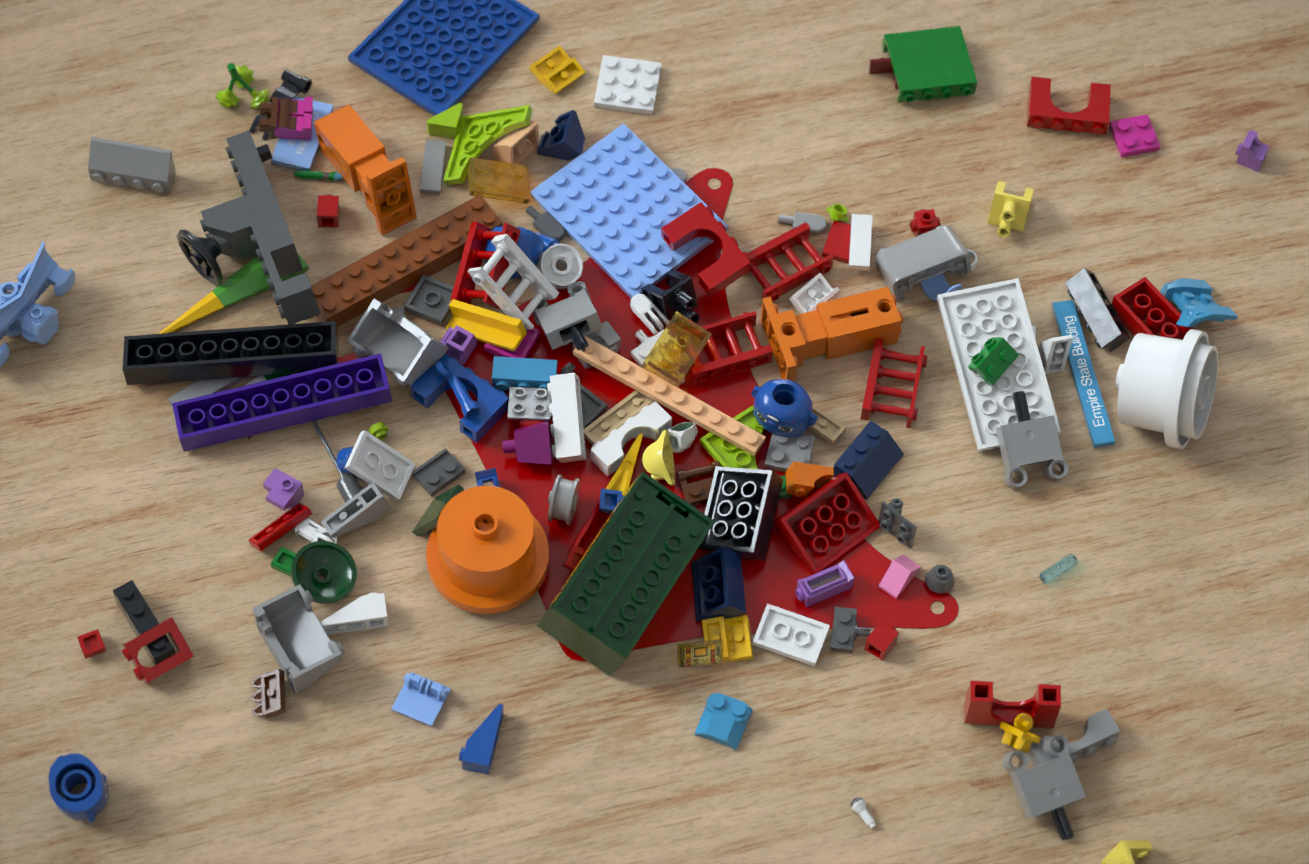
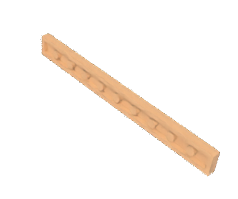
M586 336L585 338L589 345L586 347V351L582 352V350H577V348L573 350V355L752 456L756 455L765 442L766 437Z

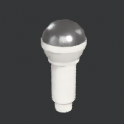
M861 797L854 798L850 804L851 809L857 812L866 825L873 829L876 826L875 820L866 809L865 800Z

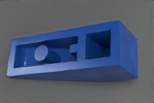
M498 704L467 739L465 748L461 747L459 761H462L463 770L489 775L504 715L502 704Z

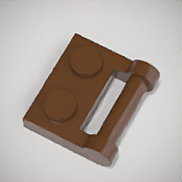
M713 461L710 465L688 471H676L677 479L686 502L692 506L707 503L713 477L689 484L686 480L709 473L714 474L715 467L720 466L718 461Z

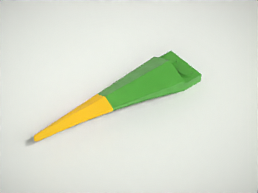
M299 254L303 270L280 278L281 281L301 275L309 270L308 265ZM256 255L159 334L174 333L225 307L269 290L270 287L266 277L270 275L265 276L261 266L264 260L260 261Z

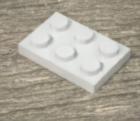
M364 430L359 434L345 469L368 484L373 482L382 493L394 501H398L403 494L415 463Z
M767 604L752 645L815 667L830 625Z

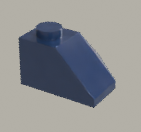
M571 110L559 115L554 121L556 126L551 129L550 133L546 131L541 136L537 154L562 160H569L581 155L585 136L576 111Z

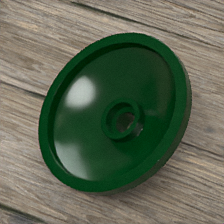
M315 541L302 547L295 555L291 565V578L295 587L301 584L304 591L308 590L310 592L313 602L329 604L342 600L351 592L356 582L357 568L353 557L342 546L329 541ZM318 576H324L325 580H320Z

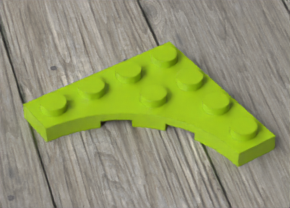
M525 105L462 116L443 180L445 184L449 186L464 183L472 165L488 146L513 130L529 126L533 112L531 106Z
M753 406L733 418L760 434L765 430L755 419ZM710 432L700 438V444L715 461L719 462L720 467L758 469L755 456Z

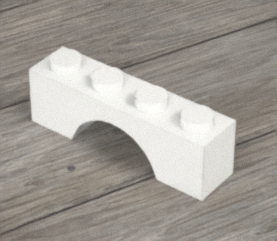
M656 401L651 405L644 406L639 414L628 418L623 426L612 430L607 438L596 442L592 446V462L608 477L622 463L624 459L622 449L628 441L637 438L640 433L643 434L642 437L657 440L663 430H668L672 427V417Z

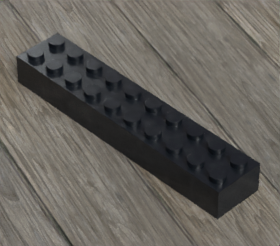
M336 321L124 336L123 373L127 385L301 373L339 363V336Z

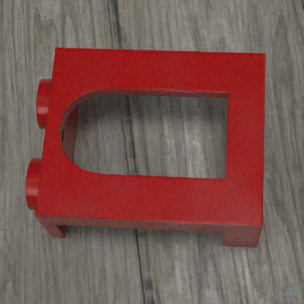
M172 617L162 621L159 625L129 642L122 644L125 648L122 650L124 657L128 662L132 661L135 666L133 672L138 681L143 680L144 683L152 681L194 657ZM168 633L178 653L153 667L142 666L138 660L140 649Z

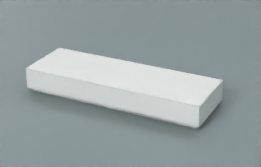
M852 214L849 269L869 271L873 215Z

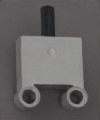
M580 281L568 287L569 298L550 306L546 299L542 300L532 312L535 323L541 326L552 350L560 346H566L573 341L577 350L586 351V347L589 345L585 336L603 328L591 302L587 287L584 282Z
M1014 392L1012 396L1018 423L996 428L1006 473L1004 476L1005 484L1012 489L1023 486L1027 482L1028 475L1020 467L1048 461V464L1045 467V474L1049 479L1058 480L1065 477L1069 468L1063 459L1054 415L1031 420L1025 392ZM1054 464L1058 465L1061 469L1059 475L1053 472ZM1013 473H1017L1020 477L1018 484L1012 481Z
M1057 735L1048 737L1043 742L1045 754L1053 757V759L1026 769L1028 757L1021 751L1007 753L1003 757L1002 764L1004 769L1010 774L1026 818H1033L1050 811L1061 840H1067L1072 838L1074 834L1063 806L1082 799L1086 795L1068 751L1069 742L1064 736ZM1054 740L1059 743L1060 748L1058 752L1052 748ZM1013 756H1016L1019 760L1017 768L1011 763Z

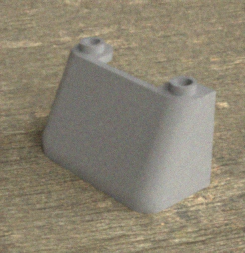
M940 225L932 231L889 248H882L876 255V264L891 294L895 295L896 302L904 299L903 293L907 289L912 291L914 284L950 270L951 274H955V270H958L961 276L971 273L970 256L951 226Z
M373 299L347 340L353 345L352 350L360 355L366 353L372 356L381 353L384 366L393 372L396 376L394 380L403 386L414 383L443 357L449 348L404 315L376 299Z
M301 584L253 608L256 626L296 694L305 690L342 661V655L345 654L339 642L335 643L329 639L312 610L311 603L313 598L308 590L304 591Z

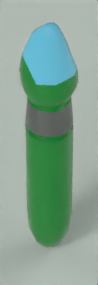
M304 170L294 172L295 177L303 179L330 181L343 179L338 172L328 173Z

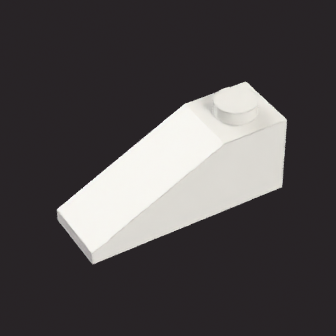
M1072 335L1050 338L1039 343L1038 350L1045 374L1064 371L1073 339Z
M374 592L361 596L321 621L320 623L326 634L331 635L387 627L388 618L384 593Z

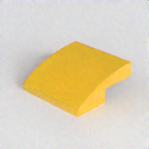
M560 45L529 66L531 73L554 94H557L586 73L574 57L570 58Z
M747 615L728 619L721 616L702 620L705 645L721 644L722 662L754 658Z

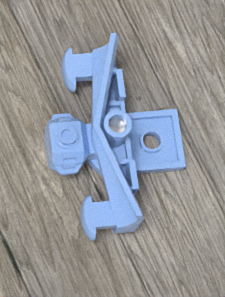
M42 242L33 263H28L17 276L18 282L16 284L14 282L0 284V340H3L5 334L9 337L22 334L23 338L30 342L45 345L58 331L59 320L57 310L50 306L44 307L35 302L50 285L54 286V294L56 296L66 294L74 285L75 272L71 268L66 271L58 267V264L47 253L45 243ZM3 343L2 346L0 345V367L5 364L9 357L10 350L6 343Z

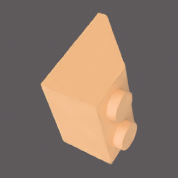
M530 121L529 126L513 130L504 137L497 139L493 145L494 158L512 171L538 148V122Z

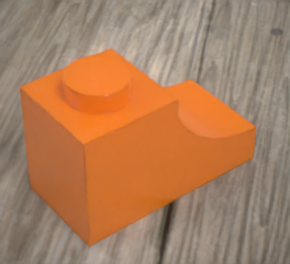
M793 461L786 470V494L796 497H807L814 486L823 485L834 476V468Z

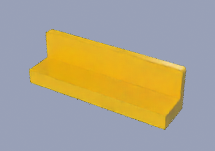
M454 299L449 304L453 317L447 324L446 330L449 327L455 328L457 325L474 334L478 341L511 351L517 349L527 334L521 319Z

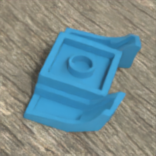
M1180 278L1164 284L1160 291L1169 302L1172 300L1182 311L1176 323L1177 325L1194 327L1206 320L1224 322L1225 319L1237 320L1238 317L1230 307L1220 306L1212 299L1211 293L1213 289L1205 280Z

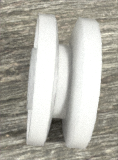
M555 244L541 255L537 268L555 289H565L575 283L581 276L583 261L579 252L572 246ZM556 262L564 265V271H559L556 268Z

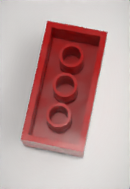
M1146 277L1113 297L1112 305L1123 325L1134 336L1138 333L1183 340L1187 332L1194 329L1193 327L1176 324L1181 314Z

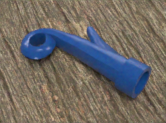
M436 362V370L448 380L462 407L461 411L465 418L468 420L476 418L480 414L481 409L476 401L471 399L467 392V387L463 386L457 375L446 363Z

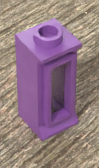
M842 561L807 578L798 579L795 594L799 601H803L805 607H809L853 588L854 576L846 562Z

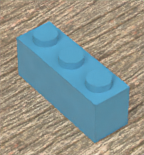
M494 356L492 387L501 391L510 390V387L547 389V384L550 383V376L557 375V360Z

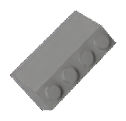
M95 137L91 138L88 164L91 180L98 183L105 182L117 186L134 187L139 190H152L157 193H170L176 176L171 150Z

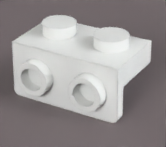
M819 273L792 295L789 300L800 314L816 310L818 303L836 299L835 294L839 291V288L833 289L822 274Z

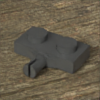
M835 607L831 651L853 653L856 637H869L871 628L857 626V609Z

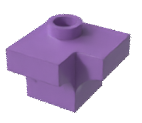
M1250 130L1243 144L1240 143L1235 154L1238 155L1236 163L1259 172L1266 158L1269 146L1259 141L1258 132Z
M457 325L455 328L449 327L440 341L449 347L445 354L449 357H454L462 366H464L477 345L474 334Z
M276 468L263 483L264 489L269 492L266 496V501L283 511L286 509L290 510L304 496L302 482Z

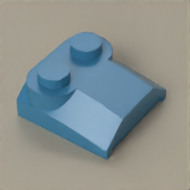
M711 694L707 699V704L695 731V736H701L733 748L736 751L753 709L745 702L724 694Z

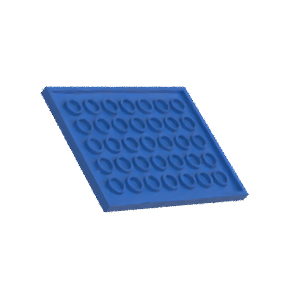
M404 0L348 55V61L433 116H436L455 106L538 22L539 14L517 0Z

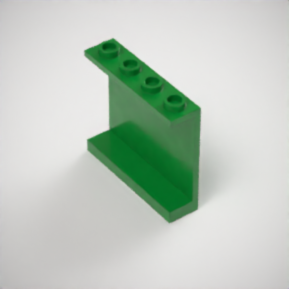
M960 26L884 34L882 50L883 53H889L899 87L898 103L962 95L968 96L975 93L977 79Z

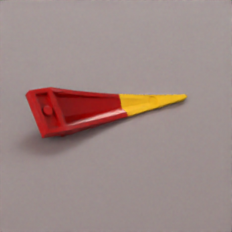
M642 433L637 436L606 489L622 491V495L628 490L643 436ZM600 499L569 548L570 550L562 566L572 572L611 515L599 510Z

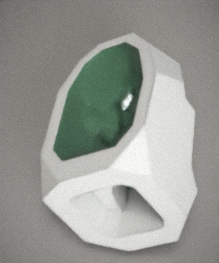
M684 422L668 429L672 451L680 453L691 446L698 434L695 423Z

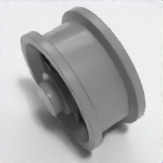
M558 474L553 490L550 491L548 503H550L548 521L552 522L553 519L566 521V525H571L579 499L580 479L576 478L575 481L567 480Z

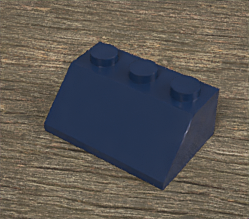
M870 421L834 464L833 477L847 472L862 497L867 500L903 457L904 453L888 431Z
M721 547L691 562L696 621L702 622V620L721 616L728 619L746 613L741 554Z

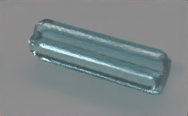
M1074 554L1067 555L1041 572L1040 580L1044 584H1048L1076 566L1078 559Z

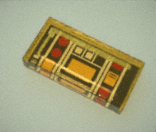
M721 639L678 644V666L680 668L723 663Z

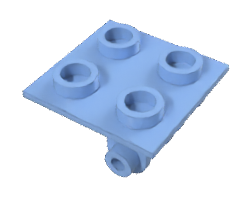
M410 672V674L406 673L403 680L405 684L391 710L432 726L451 688L413 672Z

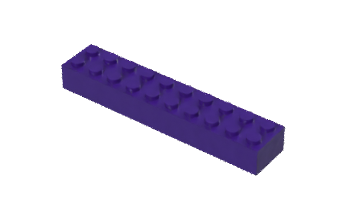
M380 353L172 403L179 440L185 452L393 401Z

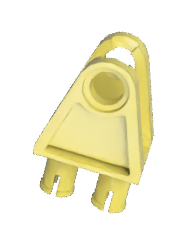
M998 181L988 223L999 226L997 233L1000 237H1008L1011 229L1024 231L1034 189L1026 187L1023 197L1005 193L1006 182Z
M1149 840L1120 841L1102 860L1101 864H1135L1134 860L1148 856V852L1154 849Z

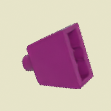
M549 421L516 429L514 431L515 440L503 441V452H516L517 462L552 464L553 462Z

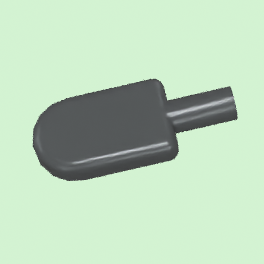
M532 206L527 207L526 213L535 219L533 227L541 234L559 241L565 237V228L548 212L541 215Z

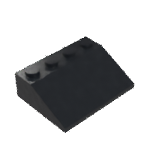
M716 466L705 509V515L715 522L698 549L713 552L721 547H725L741 554L742 559L765 561L784 479L773 470Z

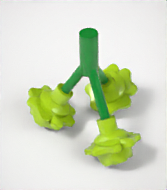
M233 63L227 65V69L232 77L229 87L224 91H218L215 96L221 106L229 108L236 106L237 102H239V98L233 93L234 84L239 89L245 87L249 91V95L252 97V109H261L262 102H269V90L266 89L258 92L255 88L252 89L250 87V83L254 81L252 76L253 70L249 69L247 65H242V67L239 65L235 67Z

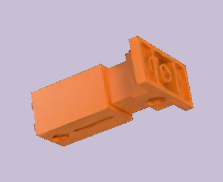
M349 104L314 121L321 152L354 192L360 190L364 194L367 208L375 216L377 229L381 235L417 218L406 161L403 157H400L390 162L387 159L384 145Z
M884 287L818 303L815 311L795 315L793 310L779 313L777 304H773L771 297L762 298L760 322L767 341L772 348L773 357L781 378L794 381L797 378L796 368L803 366L804 359L825 355L826 359L829 360L874 348L875 338L884 339L883 346L898 343L903 315L896 308L895 295L891 294L889 287Z

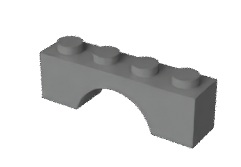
M1107 709L1087 717L1084 726V737L1074 743H1069L1068 751L1073 763L1083 755L1091 756L1103 746L1110 747L1117 742L1120 729ZM1049 735L1040 739L1039 744L1033 742L1029 752L1026 753L1033 766L1053 759V757L1045 754L1043 750V742L1050 737ZM1054 740L1052 743V748L1054 749V751L1058 752L1060 746L1059 743L1056 740Z

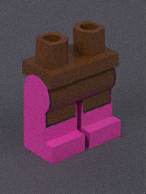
M272 97V102L261 103V116H271V119L260 118V132L270 133L271 138L276 139L279 137L311 140L313 97H305V100Z

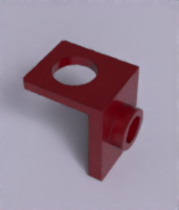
M890 58L870 59L869 74L893 73L895 88H898Z

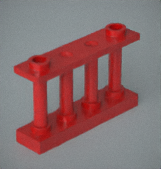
M472 221L450 300L454 299L471 304L472 298L483 299L484 303L500 309L485 291L475 290L476 283L468 273V270L481 267L482 260L490 259L495 251H484L488 239L493 240L495 236L508 234L517 244L521 230L509 223H504L502 232L491 231V228ZM502 256L488 274L495 282L498 281L508 268L509 262Z
M806 222L747 253L751 259L749 272L752 273L764 289L762 298L771 297L772 302H774L781 295L813 279L817 274H826L831 270L833 255L830 254L825 258L821 257L808 240L810 226ZM802 245L815 263L805 267L791 248ZM785 254L798 272L788 276L774 257ZM768 263L781 281L771 286L757 266Z
M756 311L745 312L733 318L691 330L685 329L677 333L676 343L679 347L686 346L694 365L691 368L690 374L693 385L772 363L773 351L771 346H761L753 328L756 325ZM745 329L753 350L741 352L733 332ZM725 334L734 355L726 358L721 357L714 337ZM706 340L714 361L705 364L701 362L694 343Z
M875 338L860 419L869 421L870 413L876 411L908 417L906 428H911L912 420L916 421L918 408H914L921 367L926 368L928 355H924L925 347L921 346L920 354L916 356L886 350V348L882 347L884 339ZM885 358L917 364L916 373L883 368V365H879L880 360ZM885 376L913 381V391L881 386L880 383H876L877 377ZM883 394L911 399L910 409L876 403L873 400V395Z

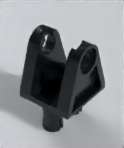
M670 269L664 273L668 279L666 283L670 289L665 291L651 284L641 288L642 294L646 295L670 321L669 325L680 318L685 319L690 325L698 323L700 319L699 314L693 311L698 307L690 276Z

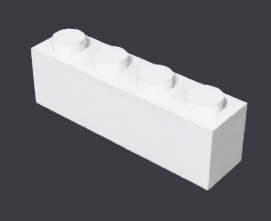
M575 372L550 376V383L547 384V389L552 399V403L549 404V412L553 416L551 434L555 437V444L552 445L553 456L561 463L586 460L580 378Z

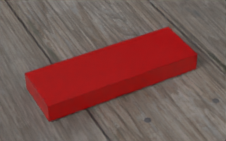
M298 503L248 541L252 547L263 551L312 515L309 507Z

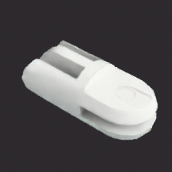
M636 294L632 297L630 301L632 311L654 335L658 333L656 328L660 331L664 328L661 321L666 326L670 324V321L646 295Z

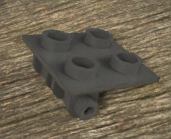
M895 498L888 504L883 501L878 520L880 527L884 531L893 534L902 545H907L912 549L917 527L901 515L903 508L902 500Z

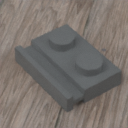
M446 448L412 471V476L418 480V483L431 497L465 474V468Z

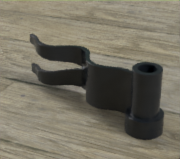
M286 69L281 76V80L284 82L273 92L270 102H272V97L292 100L300 92L306 94L312 86V80L305 76L301 77ZM261 113L258 114L254 119L252 126L249 130L250 133H253L260 122V118H267L271 116H261ZM264 132L262 139L266 140L269 133Z

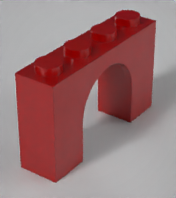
M1031 76L1028 94L1027 127L1106 135L1110 117L1111 84L1091 82L1087 107L1082 111L1069 113L1058 109L1053 104L1050 95L1051 78Z
M702 202L661 228V237L673 252L689 241L700 237L712 239L720 246L722 250L721 257L698 274V283L709 297H712L750 271L751 259L746 252L742 253L738 248L739 245L736 239L726 233L723 223L717 222L711 208L705 207Z
M970 680L964 702V724L1000 725L1002 721L1014 726L1016 716L1026 713L1033 719L1032 727L1054 728L1061 708V685L1038 684L1035 695L1032 698L1019 702H1006L993 697V682Z

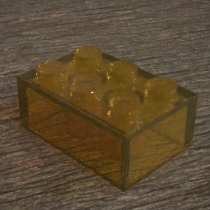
M676 311L641 367L679 387L712 334Z

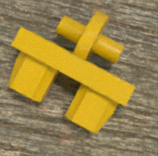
M1026 713L1016 716L1014 727L1002 721L999 727L1005 730L1001 742L1026 753L1029 752L1032 742L1039 744L1041 737L1029 732L1033 725V719Z

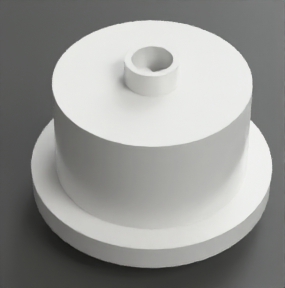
M1191 329L1183 340L1144 333L1136 334L1130 344L1124 364L1119 366L1116 377V388L1119 389L1117 414L1121 424L1164 433L1166 445L1177 449L1185 448L1190 438L1197 440L1202 435L1214 399L1219 362L1217 347L1209 345L1208 334L1205 331Z

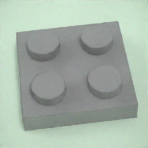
M772 434L764 468L786 473V470L793 461L809 464L815 437L802 434L798 437L789 438Z

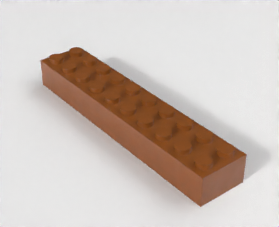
M479 194L312 285L311 288L321 313L316 317L320 322L336 321V326L339 327L366 312L373 299L384 302L417 284L422 275L430 277L461 260L472 221L479 222L491 228V230L495 227H503V222L482 195Z

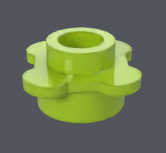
M833 204L832 208L827 207L826 209L833 221L840 222L842 220L847 222L849 219L846 216L847 208L841 204Z

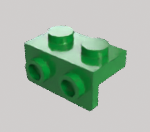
M1004 337L988 339L984 344L985 347L980 353L972 357L971 363L968 366L969 370L977 371L988 385H994L1019 356Z

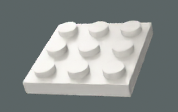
M603 55L594 107L653 115L662 63Z

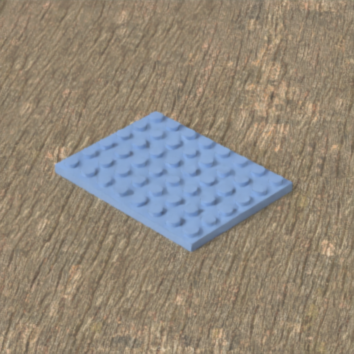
M624 123L530 192V196L545 212L552 215L565 228L566 233L631 299L636 294H642V287L647 284L657 285L666 278L664 273L670 269H678L714 242V240L709 238H695L673 252L661 237L662 227L700 202L705 207L707 205ZM714 213V218L717 222L723 223L727 232L728 226Z

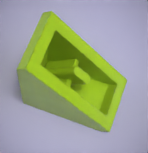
M461 102L426 120L427 133L433 136L455 139L461 117L463 116V105Z

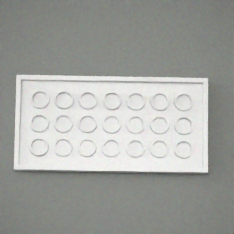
M1019 278L937 295L938 305L978 452L1000 448L996 428L1018 423L1012 396L1017 391L1025 392L1031 420L1054 415L1058 436L1061 435L1060 425ZM1004 337L1019 356L994 385H988L977 371L969 370L968 366L971 363L972 357L980 353L985 347L984 344L988 339Z

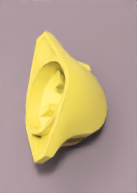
M663 430L658 440L644 451L642 462L647 472L651 473L653 479L656 481L665 479L668 484L674 486L675 466L669 431Z

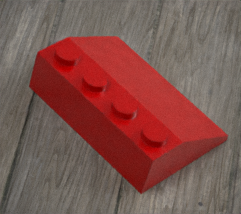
M847 472L838 474L776 518L773 523L786 544L814 574L820 572L880 528L879 521Z

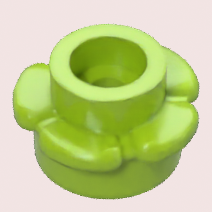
M378 422L369 428L370 434L379 440H383L388 435L389 427L385 426L384 422Z

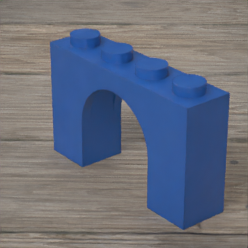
M445 354L438 361L446 363L454 371L463 386H466L467 390L476 396V403L481 409L480 414L476 418L468 420L464 416L460 420V432L477 443L507 412L509 398L503 391L493 388L486 379H480L470 368L463 367L454 357H449ZM434 364L411 385V397L428 409L442 393L452 388L446 377L438 373Z

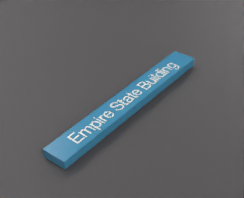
M1073 300L1053 302L1052 308L1060 336L1072 335L1073 337L1067 359L1093 447L1114 445V435Z

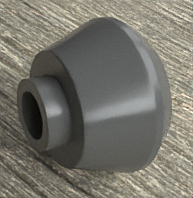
M937 565L927 572L925 583L933 592L946 593L953 588L955 579L949 567Z

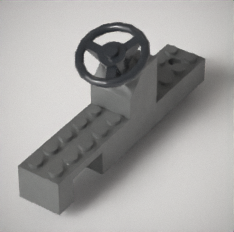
M249 130L226 138L229 147L225 149L229 159H234L230 161L234 173L239 172L236 178L239 186H244L241 189L243 196L201 211L203 220H200L204 232L208 231L205 234L206 238L196 237L188 230H179L177 240L182 252L203 278L216 285L220 284L223 279L222 271L216 261L220 254L238 259H244L257 254L260 261L264 260L261 266L265 276L270 275L266 279L271 291L275 290L272 292L276 305H281L277 308L282 319L286 318L288 324H295L321 314L306 273L284 281L280 279L299 272L303 268L262 162L273 159L268 144L256 148Z

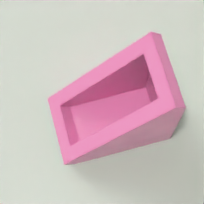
M905 555L894 559L880 582L879 588L897 599L919 572L921 566Z

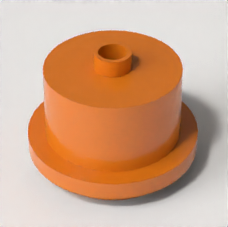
M495 486L469 488L449 500L439 515L437 527L432 530L427 543L426 561L428 573L440 595L460 609L480 614L508 611L530 599L542 585L549 567L548 540L538 520L531 514L524 501L516 494Z

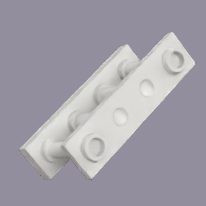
M508 234L495 236L491 241L496 247L495 253L483 268H470L468 273L472 276L473 281L484 289L507 316L521 319L526 330L532 329L534 325L528 320L529 316L542 300L555 299L559 292ZM504 256L509 262V266L498 281L495 282L488 274L501 257ZM517 271L522 276V281L511 296L508 297L502 288ZM530 285L536 295L521 312L515 303Z

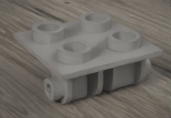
M510 387L507 419L550 420L549 404L552 403V399L548 394V389Z

